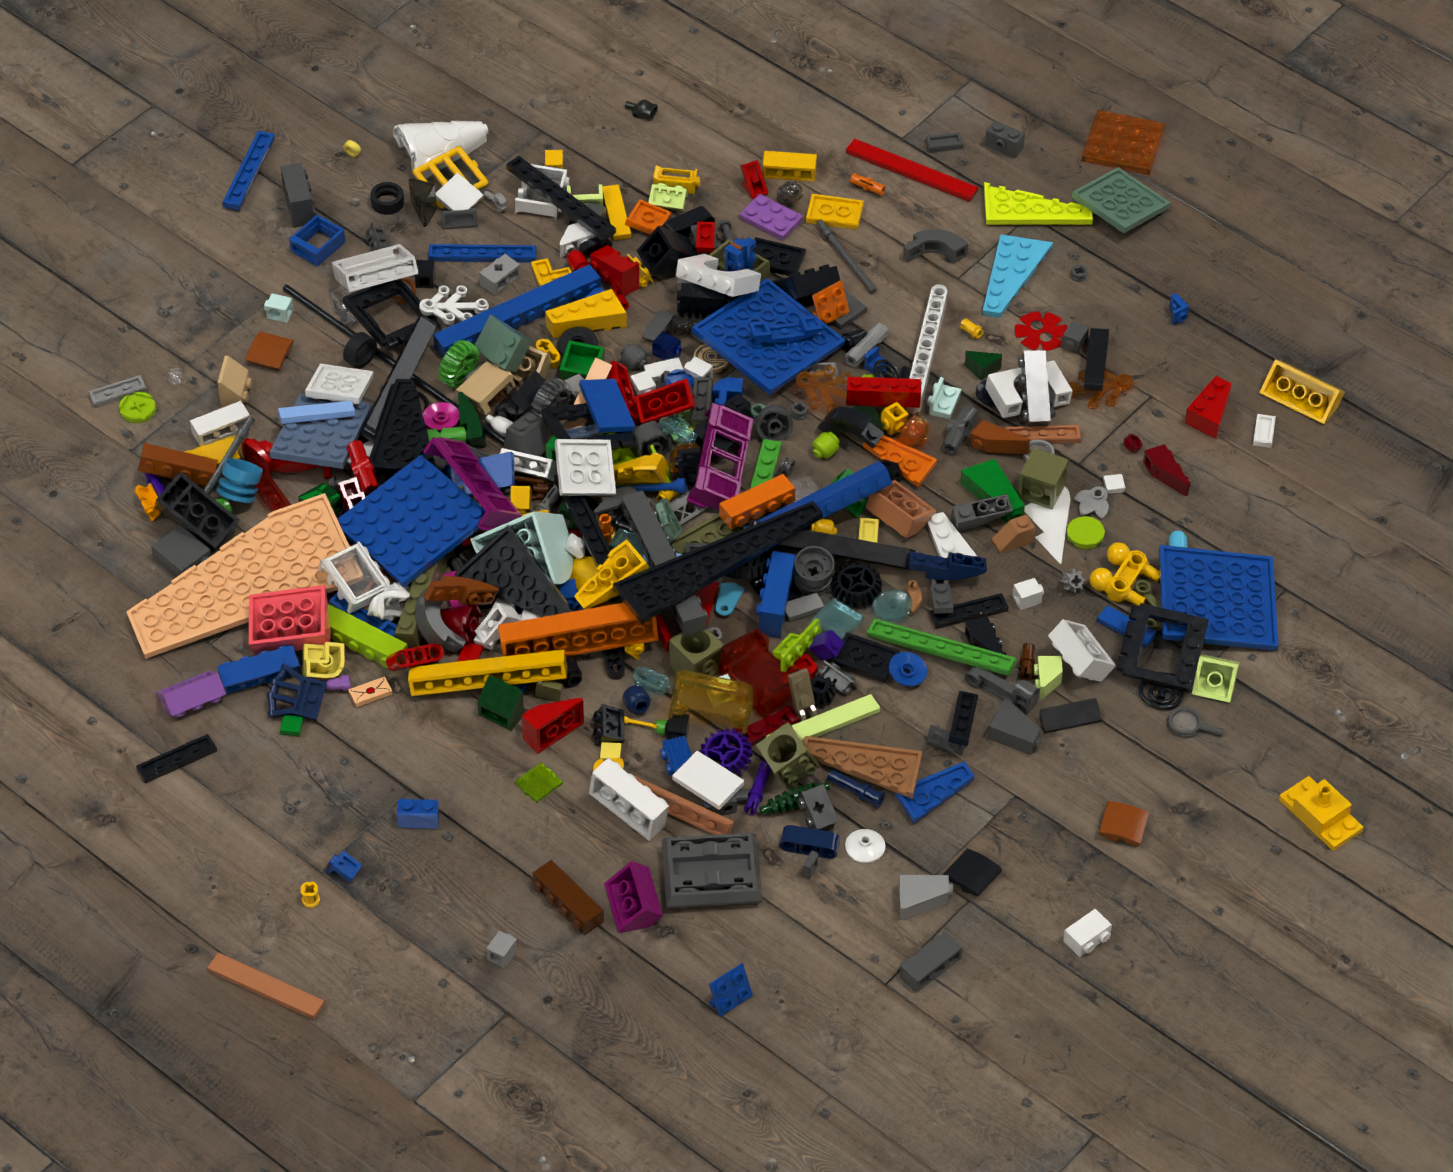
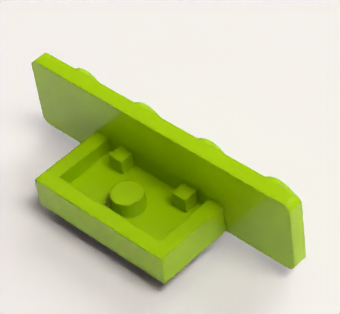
M815 619L800 635L790 633L773 650V658L781 660L782 672H786L793 666L794 662L810 647L816 635L822 632L820 619Z

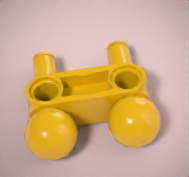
M1113 543L1107 550V558L1110 563L1120 566L1114 577L1108 569L1103 567L1096 568L1089 577L1091 586L1097 591H1105L1111 601L1122 602L1126 600L1136 606L1140 605V603L1144 604L1146 597L1133 591L1132 587L1140 575H1144L1158 583L1160 580L1159 570L1149 565L1143 552L1138 550L1130 552L1129 547L1125 543Z

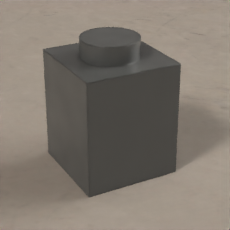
M1072 321L1063 334L1062 348L1078 354L1088 340L1089 327Z

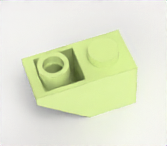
M1038 656L1037 664H1034V676L1038 678L1035 679V686L1040 689L1039 699H1044L1061 684L1063 673L1061 656Z

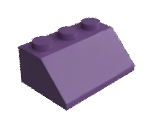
M209 670L156 691V694L167 715L177 718L185 715L186 710L192 708L194 711L204 707L203 704L206 702L215 703L222 700L221 696L226 695L218 672Z

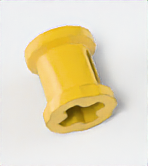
M315 882L303 883L301 886L302 904L307 908H314L320 903L318 885Z

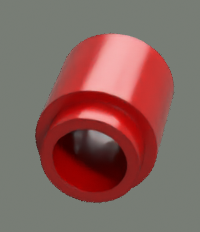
M572 250L568 253L567 263L573 271L589 265L582 252Z

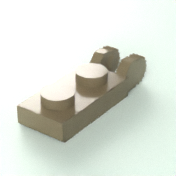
M804 668L788 675L794 708L801 722L806 720V714L803 710L805 708H808L811 718L817 716L808 670Z

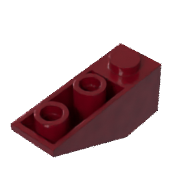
M1165 444L1145 450L1143 463L1151 476L1182 495L1188 496L1189 487L1191 486L1190 480L1187 476L1185 477L1181 465L1175 461L1172 451L1168 450Z

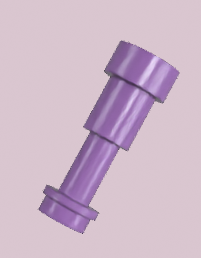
M342 675L341 678L328 679L326 681V689H329V691L340 689L348 691V689H351L349 675Z

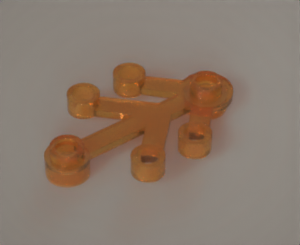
M828 365L824 369L812 374L807 371L800 372L796 377V384L799 388L806 390L810 399V407L814 410L820 408L821 401L816 397L813 388L820 390L826 403L828 414L830 408H837L830 394L845 400L847 396L846 391L834 386L841 383L847 385V380H844L843 377H852L849 372H844L841 376L828 381H817L822 377L832 378L835 375L834 367ZM827 370L833 371L831 374L826 373ZM807 379L808 382L803 383L802 380ZM817 401L818 405H813L812 402Z
M1105 369L1104 380L1107 378L1111 382L1104 381L1103 391H1097L1093 397L1089 398L1088 407L1090 409H1097L1101 398L1109 389L1114 388L1115 390L1112 394L1106 396V405L1110 407L1115 406L1120 394L1133 388L1134 381L1132 377L1128 374L1117 376ZM1085 370L1079 372L1078 379L1084 383V377L1082 376H1085ZM1068 382L1073 390L1071 399L1081 393L1094 392L1084 390V386H1078L1075 382Z

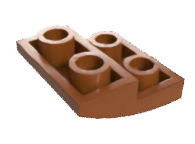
M259 331L245 360L247 363L281 371L285 357L289 356L294 340Z
M1108 801L1098 834L1113 842L1121 839L1138 847L1142 840L1149 812L1128 804Z

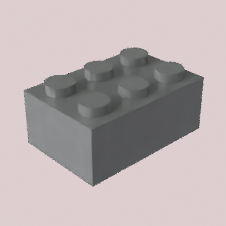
M302 163L280 166L283 192L293 228L304 226L316 216L315 206H312V204H315L313 193L310 194L312 192L310 181H306L308 180L307 170L303 169Z

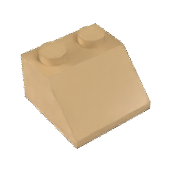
M225 356L217 382L221 408L239 401L244 405L245 402H248V389L252 387V378H249L248 369L231 357Z

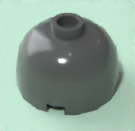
M771 405L762 409L757 415L756 428L762 440L779 441L790 436L793 431V421L785 408Z

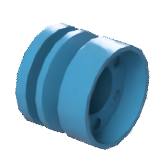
M234 458L225 459L221 472L225 477H220V484H218L216 491L227 499L242 503H252L258 490L255 485L259 484L263 470L248 461Z

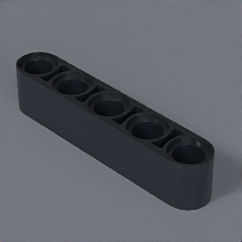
M1090 328L1084 390L1103 391L1109 329Z

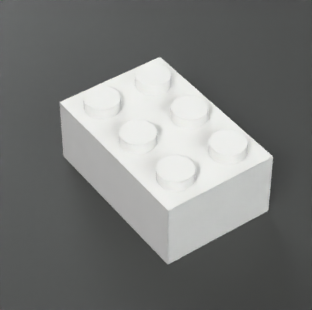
M1062 619L1048 635L1052 640L1053 647L1061 652L1063 660L1071 665L1073 673L1079 678L1083 677L1091 681L1102 682L1116 666L1092 633L1083 624Z

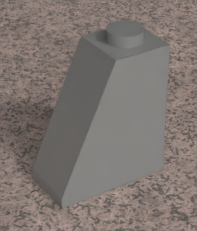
M899 875L900 920H906L948 904L949 896L953 895V883H949V875Z

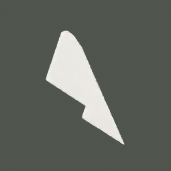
M1064 487L1053 510L1034 503L1026 505L1024 510L1044 532L1035 538L1060 564L1062 562L1071 500L1066 487Z

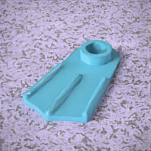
M735 582L721 583L716 612L721 616L730 615L737 605L744 587L739 586Z

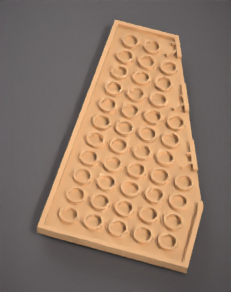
M324 493L269 513L266 519L247 532H242L220 547L218 552L199 565H194L180 574L163 590L148 600L145 598L129 609L127 616L145 659L249 622V595L325 585L326 594L338 590L335 583L332 585L328 584V573L326 570L318 571L321 559L331 557L350 547L326 494ZM354 556L334 565L348 586L364 581V576Z

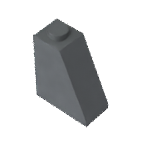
M1005 698L989 725L988 738L1032 755L1035 748L1038 749L1042 742L1040 737L1041 729L1009 699Z

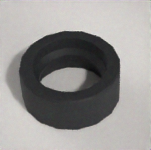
M382 182L374 186L370 192L371 206L379 214H394L404 206L403 189L396 183ZM383 195H394L397 197L390 202L378 200Z
M364 332L356 333L347 342L343 352V359L354 368H363L374 357L377 342Z

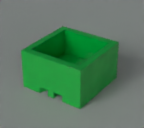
M569 340L559 369L560 379L566 380L580 374L585 380L595 357L605 362L604 347Z

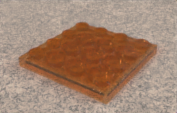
M1097 110L1082 155V161L1112 168L1119 167L1122 170L1150 175L1165 129V123Z

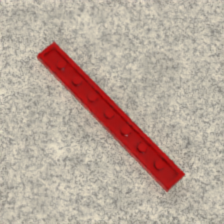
M855 138L846 148V154L968 202L978 192V187Z

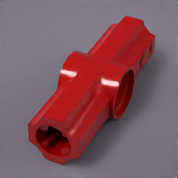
M361 440L351 441L346 447L352 462L351 468L359 480L364 494H370L379 487L374 475V466L369 456H367Z

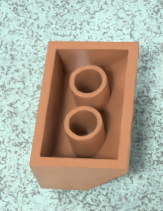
M893 480V484L869 495L865 508L884 521L886 525L899 532L901 536L908 538L918 534L936 513V510L899 482Z

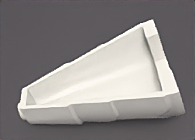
M481 121L405 123L396 125L393 129V137L399 148L405 147L411 158L412 171L457 146H461L466 154H469L487 142L486 134H488L487 125ZM457 154L451 157L450 159L454 162L457 159H459L460 156ZM442 162L436 165V167L441 170L447 167V165ZM430 169L421 173L425 179L433 175Z

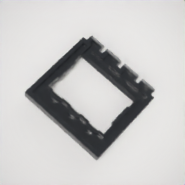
M401 278L363 288L344 296L341 301L381 348L385 347L387 350L404 344L415 323L386 335L380 329L377 322L364 309L399 294L418 316L422 314L419 308L421 301ZM424 315L425 317L436 323L437 319L433 315Z
M586 403L569 404L559 407L553 406L542 408L541 416L557 439H571L560 423L561 420L593 419ZM629 431L576 439L610 440L611 450H617L619 447L621 449L635 447L636 437Z
M1140 603V606L1132 605L1129 619L1132 621L1127 623L1124 635L1127 638L1123 639L1120 654L1124 656H1119L1116 670L1123 672L1122 676L1191 692L1209 619ZM1149 617L1159 619L1158 621L1187 626L1175 676L1137 667Z

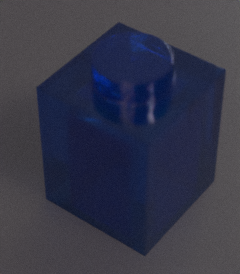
M662 331L652 342L653 355L664 361L678 358L682 352L681 340Z

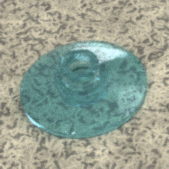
M887 590L876 597L873 608L876 615L881 619L896 621L909 614L912 608V601L909 595L903 591Z

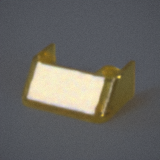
M677 670L671 693L668 718H672L673 714L683 715L688 710L727 717V721L730 722L731 726H742V733L746 734L753 705V686L736 680L687 670Z

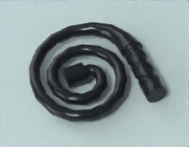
M880 359L875 362L873 366L874 377L895 378L896 373L897 378H901L898 368L889 360ZM881 363L887 364V365H881V366L878 368V373H877V367H878L879 364H881ZM903 366L901 368L902 378L909 379V368Z
M1141 680L1139 695L1142 701L1149 706L1157 709H1172L1182 702L1183 692L1180 689H1176L1179 699L1175 703L1169 704L1176 698V693L1169 687L1161 688L1156 698L1153 690L1160 685L1155 683L1150 686L1148 692L1150 698L1158 704L1149 701L1143 693V687L1147 681ZM1166 691L1171 693V698L1165 700Z

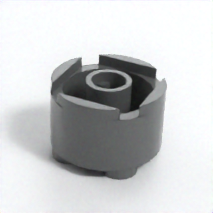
M656 421L636 426L635 430L631 431L636 437L635 447L631 449L637 457L651 455V444L654 445L656 453L663 456L672 450V440Z

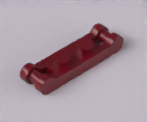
M785 706L781 711L735 730L737 733L741 731L748 738L751 746H754L765 739L766 735L773 733L787 722L792 726L801 722L797 715L793 714L794 710L791 706Z

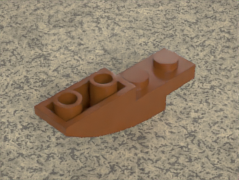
M442 576L440 581H431L424 597L427 601L458 600L461 605L492 604L499 589L493 585L470 578Z

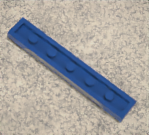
M263 131L257 132L222 202L223 207L235 210L241 209L275 140V134Z

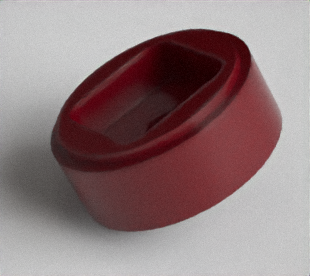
M1129 434L1124 438V445L1130 452L1136 453L1142 448V442L1138 436Z

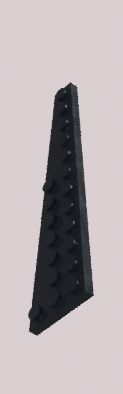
M811 501L613 583V590L640 623L643 624L823 518V512Z

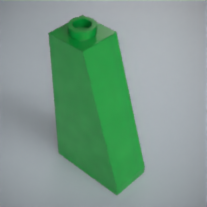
M996 459L961 470V484L979 500L1008 495L1013 511L1000 517L1003 521L1008 523L1010 520L1024 515L1025 505Z

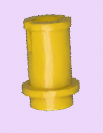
M967 318L961 322L960 328L971 334L973 339H979L983 335L984 331L980 325H975Z
M674 490L660 491L657 495V500L659 502L667 498L670 503L671 499L681 493L674 492Z

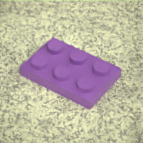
M759 194L739 214V219L784 241L803 221V215Z

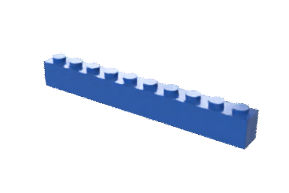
M589 264L434 333V347L444 357L449 347L459 340H466L475 345L490 315L516 329L544 316L545 311L584 298L594 288L601 287V277Z

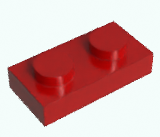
M697 222L696 252L712 253L714 251L715 222Z

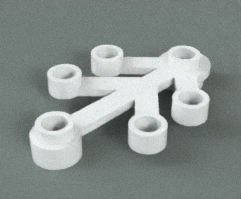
M443 285L439 287L438 293L433 298L424 299L419 305L422 314L426 316L434 314L447 325H452L455 317L461 321L472 317L471 313H462L459 310H474L476 314H479L489 308V304L485 299H478L476 302L456 303L467 294V288L463 285L458 286L456 293L445 303H438L442 298H446L449 295L450 289Z

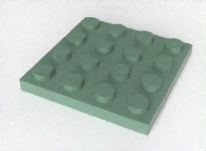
M1119 167L1073 191L1071 196L1078 203L1088 208L1122 233H1126L1169 209L1171 202Z

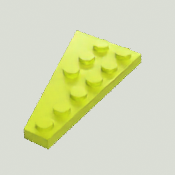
M984 182L986 225H1081L1093 223L1092 211L1081 204L1073 202L1066 204L1059 202L1060 199H1044L1042 195L1021 190L1010 191L1006 190L1004 186L997 188L990 186V183Z

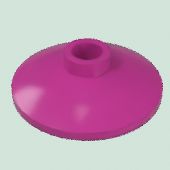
M434 403L423 412L426 426L430 429L436 428L437 431H441L442 428H453L459 422V411L450 403Z

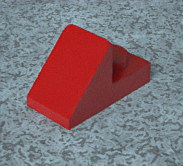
M758 160L740 165L745 180L741 184L750 197L753 199L759 194H768Z

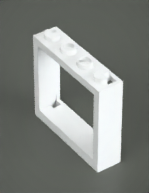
M401 244L331 262L335 279L349 292L419 274L415 256ZM398 248L399 253H393V249ZM354 276V280L351 281L349 277Z

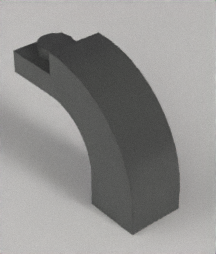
M940 229L924 230L913 234V241L904 246L903 259L908 263L925 253L933 252L944 255L954 264L967 256L968 243L960 236L949 231Z
M426 588L420 593L416 602L415 617L418 628L429 644L442 645L446 650L455 654L464 646L466 640L444 624L440 614L443 601H427L424 597L428 589Z

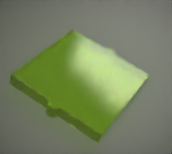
M539 763L517 779L515 784L524 791V795H528L538 803L561 786L563 781L554 774L553 770L550 771L545 765Z

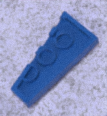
M964 761L918 780L913 799L896 792L895 797L914 824L974 781V774Z

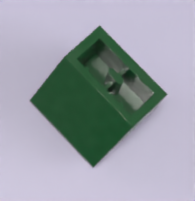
M489 675L478 700V715L512 731L524 714L523 691L516 686L505 683L500 678Z

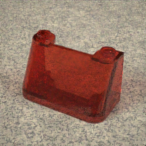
M756 628L721 647L718 667L720 675L728 674L731 681L734 680L736 683L737 693L760 716L766 718L792 697L788 675L801 669L794 668L791 672L789 670L782 672L781 662L768 651L770 642L768 636Z

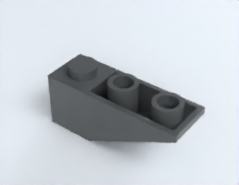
M1005 494L953 506L951 519L958 532L975 529L1009 514L1013 510L1008 495Z

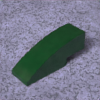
M462 391L458 392L460 426H464L465 430H467L468 440L472 447L487 446L483 425L475 408Z

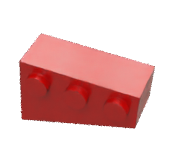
M609 245L590 254L591 267L604 282L611 286L612 290L614 289L617 293L626 296L639 289V263L637 261L633 263L630 261V257H622L619 251Z
M1215 376L1187 408L1185 424L1217 440L1230 398L1232 383Z

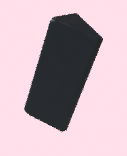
M1096 698L1044 708L1040 710L1039 715L1045 733L1102 721Z

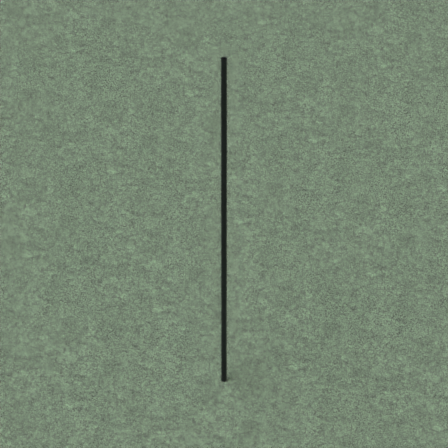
M287 284L284 285L283 291L350 338L356 334V332ZM377 348L375 355L393 367L395 360ZM414 373L412 374L410 379H413L415 384L439 401L454 405L459 411L458 404ZM481 421L484 432L504 446L505 437ZM584 496L592 509L595 510L600 505L590 497Z

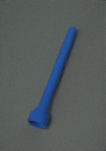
M677 478L672 483L632 485L638 492L674 490V492L686 493L687 491L685 478Z

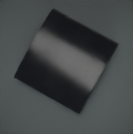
M967 848L943 875H949L950 882L961 885L962 891L979 896L1002 872V868L984 855Z

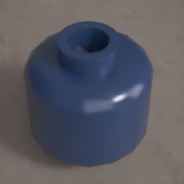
M639 685L627 688L622 697L625 706L633 714L645 712L651 704L649 694Z

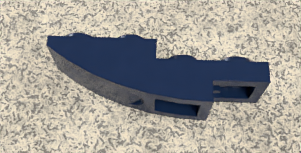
M910 552L908 556L909 569L925 572V578L958 580L975 577L987 572L986 558L952 552L948 553L947 558L920 552Z

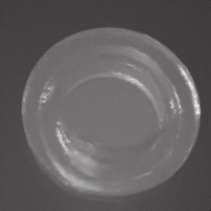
M174 368L168 372L166 378L171 384H179L184 380L185 374L183 370Z

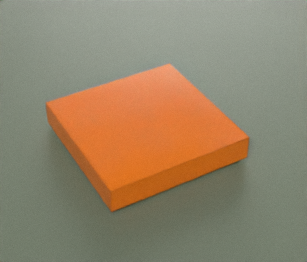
M639 199L626 219L625 225L650 235L658 225L663 226L670 219L672 212Z

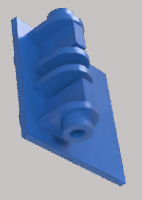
M743 963L709 983L713 996L709 1004L712 1008L716 1007L719 1017L753 996Z

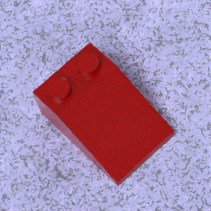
M580 697L547 703L527 710L522 715L523 740L539 754L584 724L583 699Z

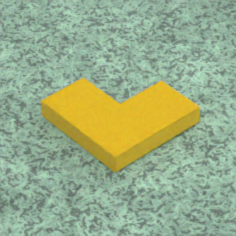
M548 258L531 262V268L539 287L572 272L570 267L552 270Z

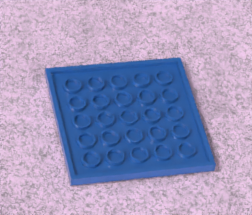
M768 278L760 282L759 291L740 295L694 325L691 331L769 395L844 346L846 341L820 319L823 330L801 340L785 343H768L754 339L748 326L749 323L766 321L768 326L797 323L800 317L815 316Z
M420 455L337 520L346 537L354 544L360 542L363 547H366L371 559L405 587L479 529L478 522L486 511L433 464Z
M1160 545L1161 608L1209 619L1203 642L1205 644L1277 651L1278 630L1272 556ZM1161 622L1162 639L1184 641L1187 626Z

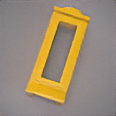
M656 165L653 184L663 183L668 187L682 186L687 189L689 194H695L696 187H700V177L697 176V169L695 171L661 168Z

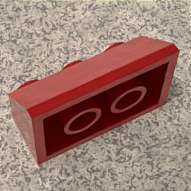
M687 378L635 396L641 425L680 413L697 405L694 392Z

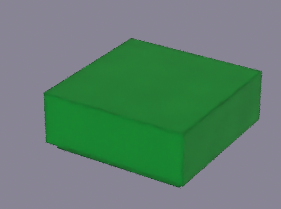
M284 715L280 735L300 737L304 722L303 717Z

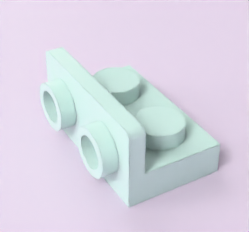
M940 377L938 383L934 384L933 396H929L927 406H929L930 415L950 420L961 395V389L944 385V378Z

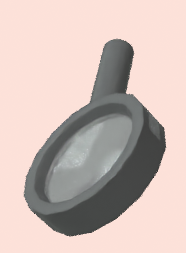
M1187 707L1176 708L1171 712L1168 719L1169 730L1180 738L1194 737L1199 731L1222 736L1224 730L1223 728L1202 723L1200 714Z

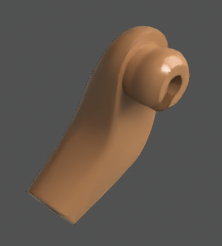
M914 580L909 581L906 587L910 601L905 608V612L910 616L922 605V594L918 583Z

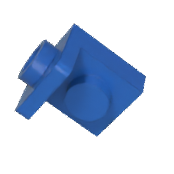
M1177 293L1171 295L1169 309L1172 312L1171 323L1175 325L1188 319L1189 305Z
M877 346L871 351L869 350L864 356V368L873 373L875 362L885 359L879 355V348ZM885 363L879 364L878 367H877V373H878V368H879L881 365H887V364H885Z
M343 850L338 856L334 854L328 862L330 867L327 872L330 874L334 870L350 882L362 864Z

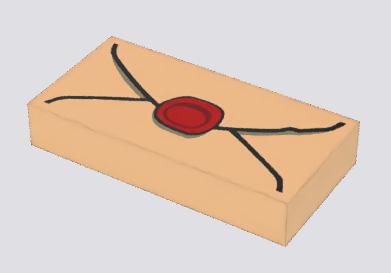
M385 677L348 689L356 708L392 695V689Z

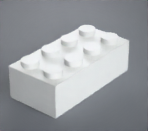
M607 758L592 772L589 794L648 841L665 827L669 808L667 802L652 793L649 787L643 786L632 774L624 771L617 762Z

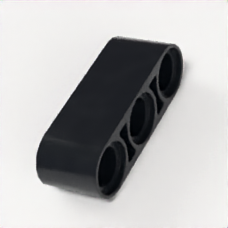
M699 206L667 220L662 227L690 237L691 225H697V222H715V218L704 206Z

